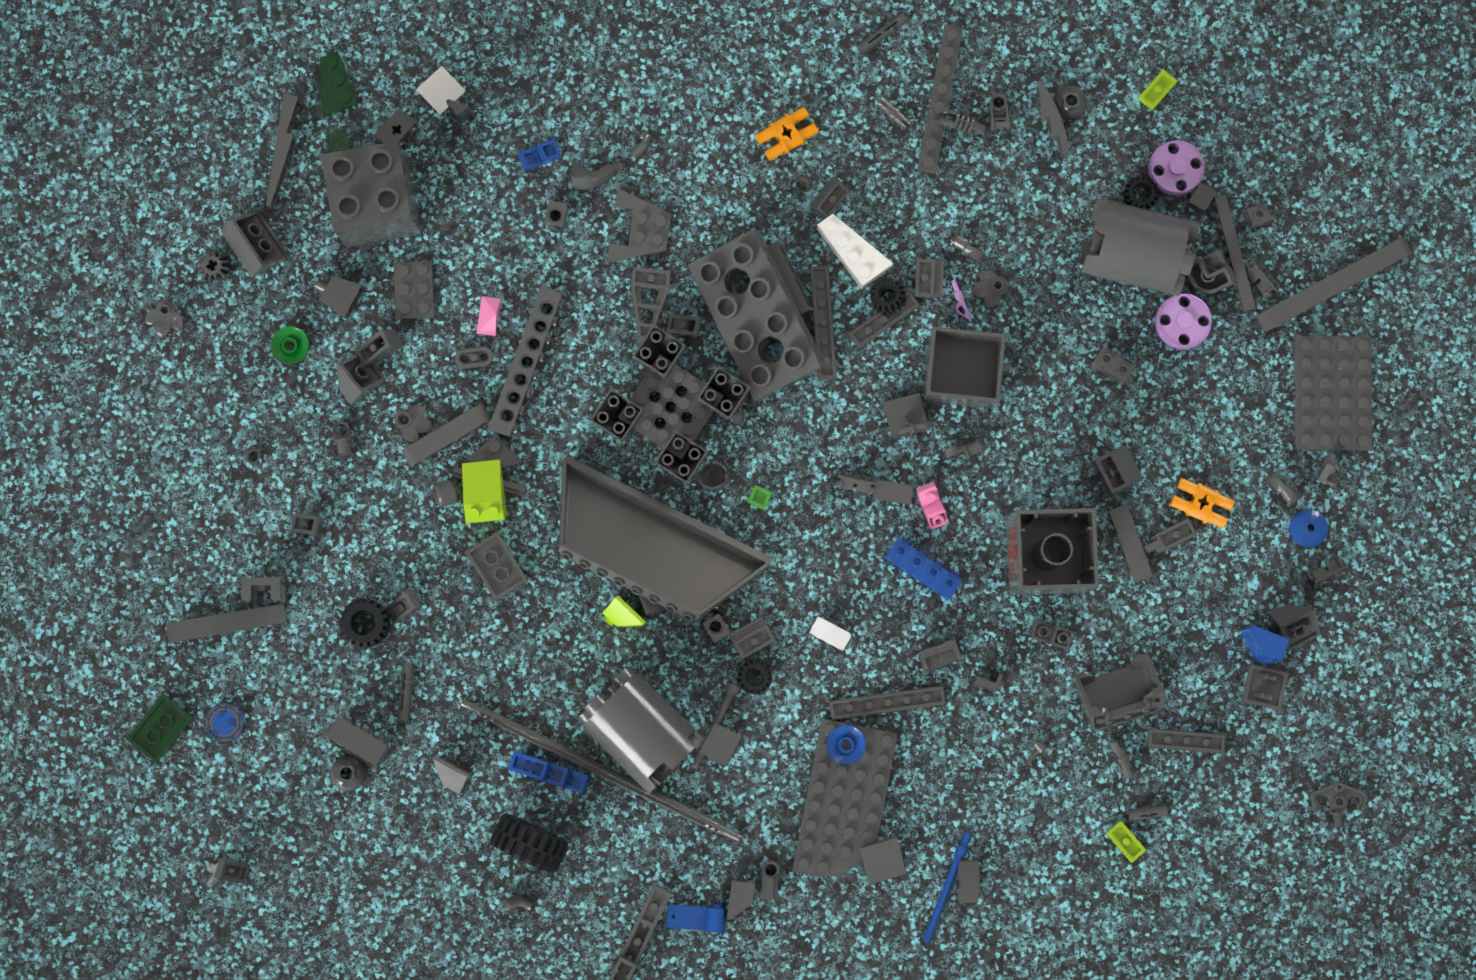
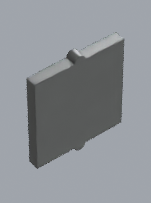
M713 722L698 753L710 758L712 762L716 761L727 767L742 736L731 731L729 727L725 728Z

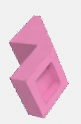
M931 482L916 488L930 529L947 524L946 512L940 501L935 483Z

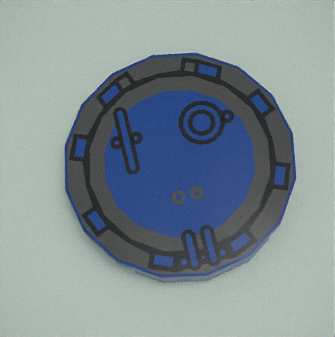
M218 704L211 708L206 715V730L217 741H232L240 736L244 729L243 713L233 704Z

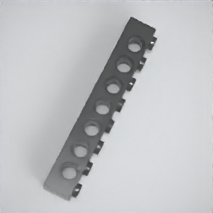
M543 286L540 287L489 424V431L508 438H512V435L517 434L519 416L523 417L526 406L523 405L525 400L530 398L533 390L530 386L532 381L537 380L539 374L537 367L539 363L542 364L546 353L543 351L545 346H549L552 335H550L552 327L556 328L559 317H556L557 313L563 309L565 304L563 293ZM546 305L553 307L552 312L549 314L542 312L543 307ZM539 323L546 324V329L542 332L536 330V326ZM532 341L540 343L539 347L535 350L529 348ZM527 358L533 360V364L530 367L523 366V361ZM518 377H526V383L524 385L516 384ZM518 394L520 396L519 401L511 403V395ZM512 412L513 418L510 421L503 420L504 413Z

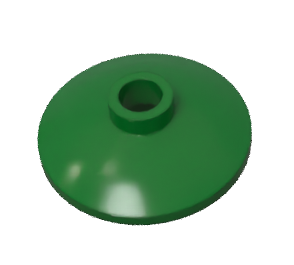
M283 327L273 335L271 340L273 356L284 364L300 362L305 358L309 350V341L306 334L297 327ZM290 343L294 344V348L292 350L288 349V345Z

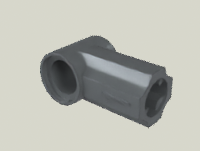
M768 859L762 864L761 898L778 899L780 869L778 863L772 859ZM769 864L776 866V871L772 874H768L765 871L766 866Z

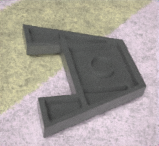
M617 188L615 207L633 210L628 246L609 243L607 263L666 252L671 213Z

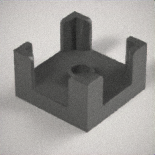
M282 577L241 578V601L257 603L258 590H270L271 587V600L287 602V579Z

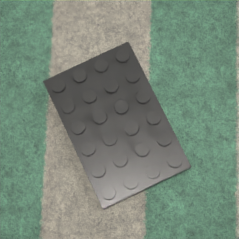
M1294 336V450L1372 451V337Z

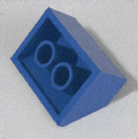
M1254 625L1241 628L1240 632L1251 655L1257 658V662L1267 665L1282 661L1290 639Z

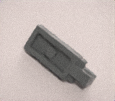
M1187 518L1155 534L1150 538L1152 543L1143 548L1146 554L1154 550L1157 553L1164 552L1196 536L1197 533L1190 519Z

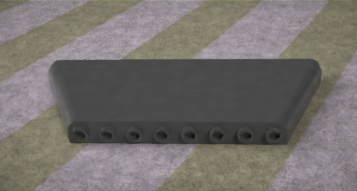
M567 455L563 461L559 552L565 560H572L578 563L581 568L590 569L596 572L599 577L608 578L617 586H624L635 595H642L648 598L651 603L660 604L669 612H676L691 622L699 620L769 568L772 557Z

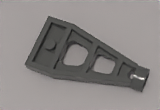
M633 267L631 290L638 332L637 345H640L645 336L641 335L643 333L647 334L653 324L657 325L669 292L671 271ZM642 289L658 291L654 304L649 305L642 302ZM642 309L654 311L651 323H643L641 321Z

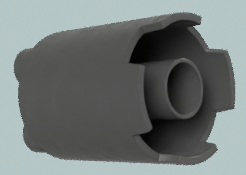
M1097 199L1091 214V219L1096 220L1090 241H1084L1079 265L1081 273L1180 296L1185 275L1189 276L1192 270L1195 253L1189 252L1190 244H1194L1196 241L1200 222L1114 201Z
M626 667L612 681V685L605 692L610 698L607 699L602 693H599L585 707V711L578 719L584 724L583 729L650 794L657 784L660 785L681 764V761L701 744L704 738L639 673L635 674L629 667Z

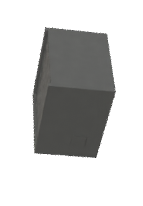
M932 327L928 340L922 401L995 408L1000 402L1002 374L1012 376L1014 373V367H1003L1006 334Z

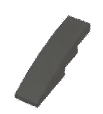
M1040 80L1036 84L1040 122L1048 121L1050 140L1058 139L1060 157H1067L1070 151L1060 113L1051 94L1042 80Z

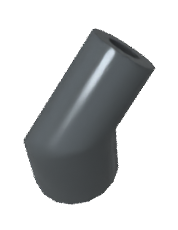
M517 894L505 900L504 908L507 911H513L514 908L522 906L530 911L534 902Z

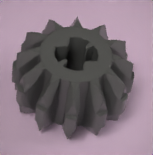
M208 251L207 258L204 256L200 257L203 262L197 263L199 267H202L198 270V273L203 274V280L208 279L210 283H213L215 279L219 283L221 282V276L225 279L227 278L224 271L230 272V268L226 267L230 262L224 260L226 257L224 254L219 255L218 251H214L212 255ZM213 263L217 265L214 271L210 269Z

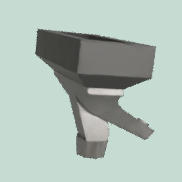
M219 859L216 865L213 863L208 864L207 870L213 873V875L207 882V887H212L218 880L245 883L250 864L226 859Z

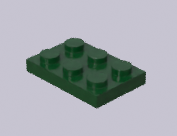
M162 694L126 740L153 762L158 763L194 717L167 695Z

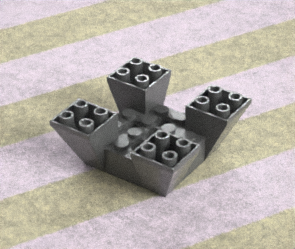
M653 324L632 356L648 371L629 400L613 389H610L590 421L621 442L634 431L663 449L654 463L687 484L708 453L707 450L695 443L713 415L730 420L751 387L719 366L707 384L678 366L686 345ZM679 388H684L687 390L685 396L680 397L676 394V391ZM654 393L660 395V400L657 402L650 400V396ZM674 404L676 410L672 413L667 412L666 406ZM689 414L692 416V421L684 423L681 420L682 416ZM660 419L666 422L665 427L661 429L655 426L656 421Z

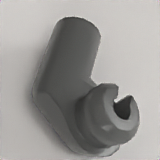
M643 131L639 135L642 141L630 151L635 158H638L648 148L652 140L651 134H648L647 131Z

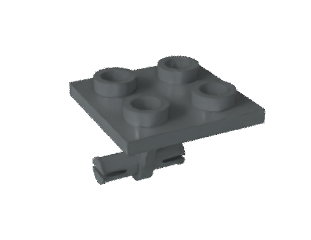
M920 393L882 402L892 439L929 430Z

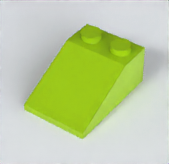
M501 460L462 463L463 504L466 523L504 520L508 515Z

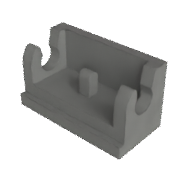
M955 639L918 652L924 672L961 660Z

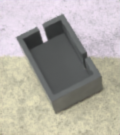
M337 716L325 735L327 741L341 750L346 748V753L378 771L389 753L387 741L380 736L376 738L371 736L370 731L363 726L359 728L354 726V721L348 717L343 716L341 718Z

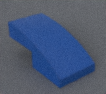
M555 139L537 144L534 148L518 153L524 172L562 157Z

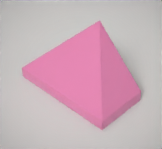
M482 296L476 334L496 337L501 299Z

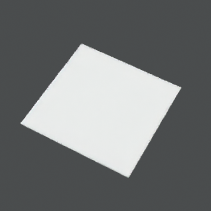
M443 66L416 89L439 114L448 108L446 100L455 101L466 91Z

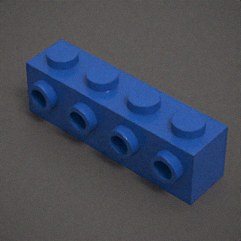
M897 538L884 559L949 601L962 582L959 579L960 575L953 570L949 572L944 569V564L937 559H934V561L927 557L928 554L922 549L916 550L911 547L912 543L907 539Z

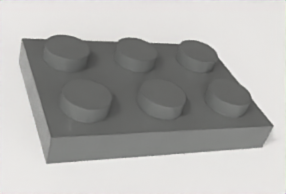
M432 261L394 263L396 320L435 318Z
M498 532L465 551V554L495 601L528 581Z

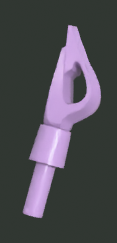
M952 280L955 291L954 296L958 301L955 311L972 322L962 290H959L956 280ZM959 307H962L965 311L964 314L958 310Z

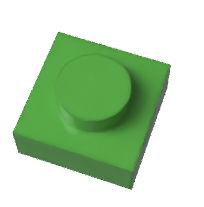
M755 485L747 503L765 511L772 492Z

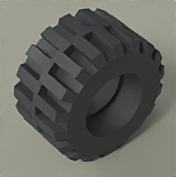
M362 598L357 601L354 600L350 605L347 604L344 607L346 609L340 614L342 617L339 619L341 624L339 628L343 633L342 636L349 643L367 648L380 644L381 640L386 638V633L390 629V619L388 618V612L381 604ZM361 612H369L375 618L373 631L366 635L358 633L354 627L355 618Z

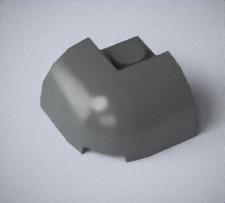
M1221 249L1194 260L1192 270L1188 276L1195 289L1208 294L1218 292L1235 283L1232 267L1228 265Z

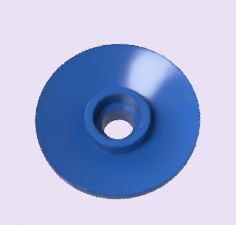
M1312 509L1302 510L1295 514L1290 522L1291 537L1300 546L1307 548L1320 545L1327 537V521L1318 511ZM1309 524L1313 526V531L1307 529Z
M848 725L837 727L830 733L827 739L829 755L840 764H853L865 752V738L855 727ZM844 741L849 742V748L844 749L842 743Z

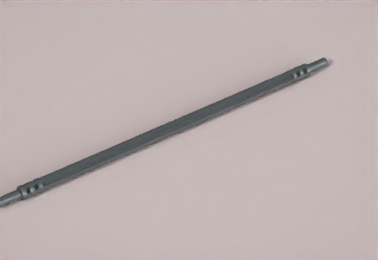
M465 699L461 702L460 706L476 713L478 717L719 835L723 834L735 841H739L741 834L725 827V824L658 791L653 790L648 794L635 780L509 718Z

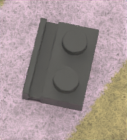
M916 258L914 297L942 299L944 260Z
M762 616L729 635L742 660L776 641Z

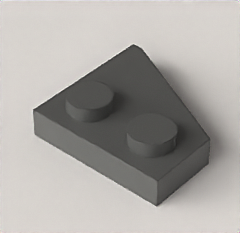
M497 434L467 458L470 462L500 459L501 468L520 464V461Z

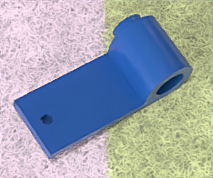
M668 904L666 928L725 933L727 909L723 908V904H712L711 907Z

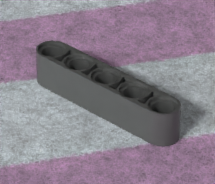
M483 403L409 445L402 450V453L411 468H414L491 422L492 418Z

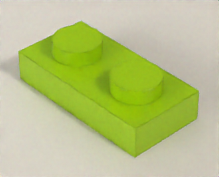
M1163 69L1138 99L1153 111L1177 83V80Z
M1121 820L1106 832L1130 863H1133L1146 851Z

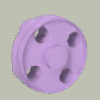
M1180 140L1169 141L1159 146L1152 154L1148 164L1149 179H1153V184L1156 182V188H1159L1160 192L1169 196L1182 197L1192 192L1199 185L1204 175V160L1201 153L1192 144ZM1168 147H1174L1177 153L1171 154L1168 151ZM1191 161L1197 162L1198 165H1199V168H1198V169L1192 168L1191 165H1190V162H1191ZM1154 168L1160 169L1161 172H1162V175H1161V176L1155 175L1154 172H1153V169H1154ZM1176 183L1183 184L1184 190H1178Z
M1191 294L1173 295L1166 299L1157 310L1154 320L1156 331L1161 340L1168 346L1178 350L1190 349L1203 342L1210 332L1212 323L1208 306L1200 298ZM1179 299H1185L1188 302V306L1182 307L1179 304ZM1160 317H1166L1169 322L1168 325H1162ZM1198 318H1204L1207 323L1206 326L1199 325ZM1179 336L1186 337L1187 345H1182L1179 342Z

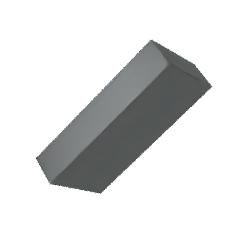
M876 479L872 499L910 506L914 486Z

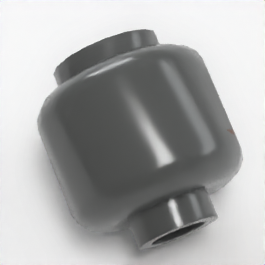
M451 480L435 483L430 493L434 504H437L439 507H445L457 502L460 490L457 484L454 485Z

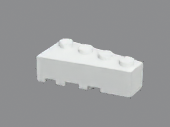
M831 214L817 225L818 232L861 290L892 268L893 263L834 214Z

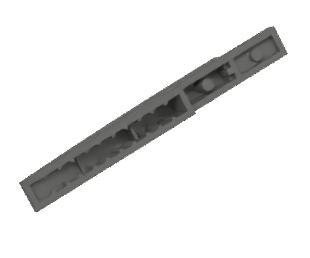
M656 884L653 885L609 980L631 979L672 892Z

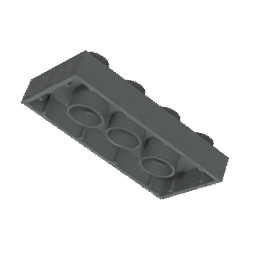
M752 229L688 264L745 383L751 387L749 391L754 401H762L826 367L759 230ZM737 270L747 272L750 278L748 289L742 294L733 291L731 287V277ZM772 337L779 339L784 348L782 357L777 362L768 360L764 354L765 343Z

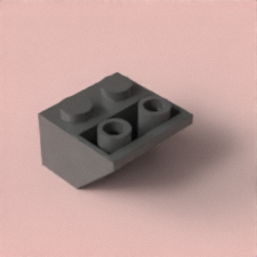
M1126 445L1092 461L1109 496L1143 479Z

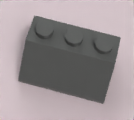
M259 210L230 219L221 230V233L251 277L267 272L289 257V254Z

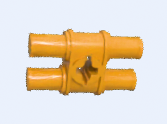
M805 107L798 109L790 115L784 114V117L769 123L768 128L755 135L760 145L773 137L779 140L778 144L765 151L769 161L783 153L788 154L789 151L799 145H804L805 140L819 133L814 123L800 131L795 128V124L809 117ZM784 130L791 132L790 138L787 135L783 136Z
M1181 478L1177 488L1192 494L1193 498L1189 502L1174 495L1170 506L1184 511L1186 516H1192L1201 520L1202 523L1209 522L1224 528L1228 518L1212 512V506L1218 505L1231 511L1235 500L1219 494L1218 490L1203 486L1202 483L1195 484ZM1204 498L1206 505L1200 509L1201 503L1198 501Z

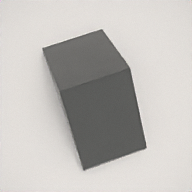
M295 513L291 532L320 538L324 519L319 516Z

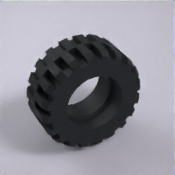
M508 813L501 816L490 838L491 845L535 868L552 874L558 871L569 848L568 843L563 839Z

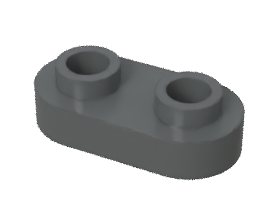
M487 347L462 349L455 355V362L462 369L487 367L494 359L492 351ZM483 354L488 356L485 361L481 360ZM463 357L469 358L467 363L462 362Z

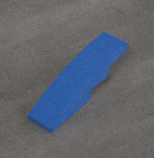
M514 751L508 768L514 772L584 795L591 777Z

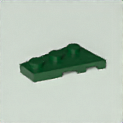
M338 51L321 57L322 117L325 118L357 106L358 102Z

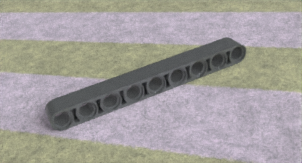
M1401 237L1261 312L1255 317L1264 333L1404 259L1411 255L1412 252L1404 237Z

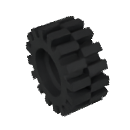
M1148 176L1132 178L1124 188V203L1127 202V205L1143 209L1152 208L1159 197V188H1156V182L1153 184V179H1147ZM1138 187L1145 188L1148 192L1147 199L1143 201L1137 200L1134 196V190Z
M886 278L883 279V283L879 280L877 282L878 286L874 284L873 290L870 291L873 307L877 312L880 311L882 315L885 312L887 316H890V312H893L895 315L897 314V309L900 312L902 310L901 306H905L906 294L901 283L899 284L897 280L893 281L892 278H889V282H887ZM884 293H895V298L892 301L883 302L881 300Z
M748 660L738 671L740 687L750 694H760L766 691L772 682L771 669L761 660ZM753 669L759 670L762 673V681L759 684H751L747 679L749 671Z

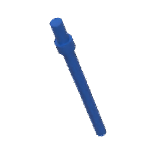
M964 832L960 845L956 847L955 858L922 941L930 943L958 872L959 861H962L963 856L967 854L968 849L966 848L972 836L968 832Z

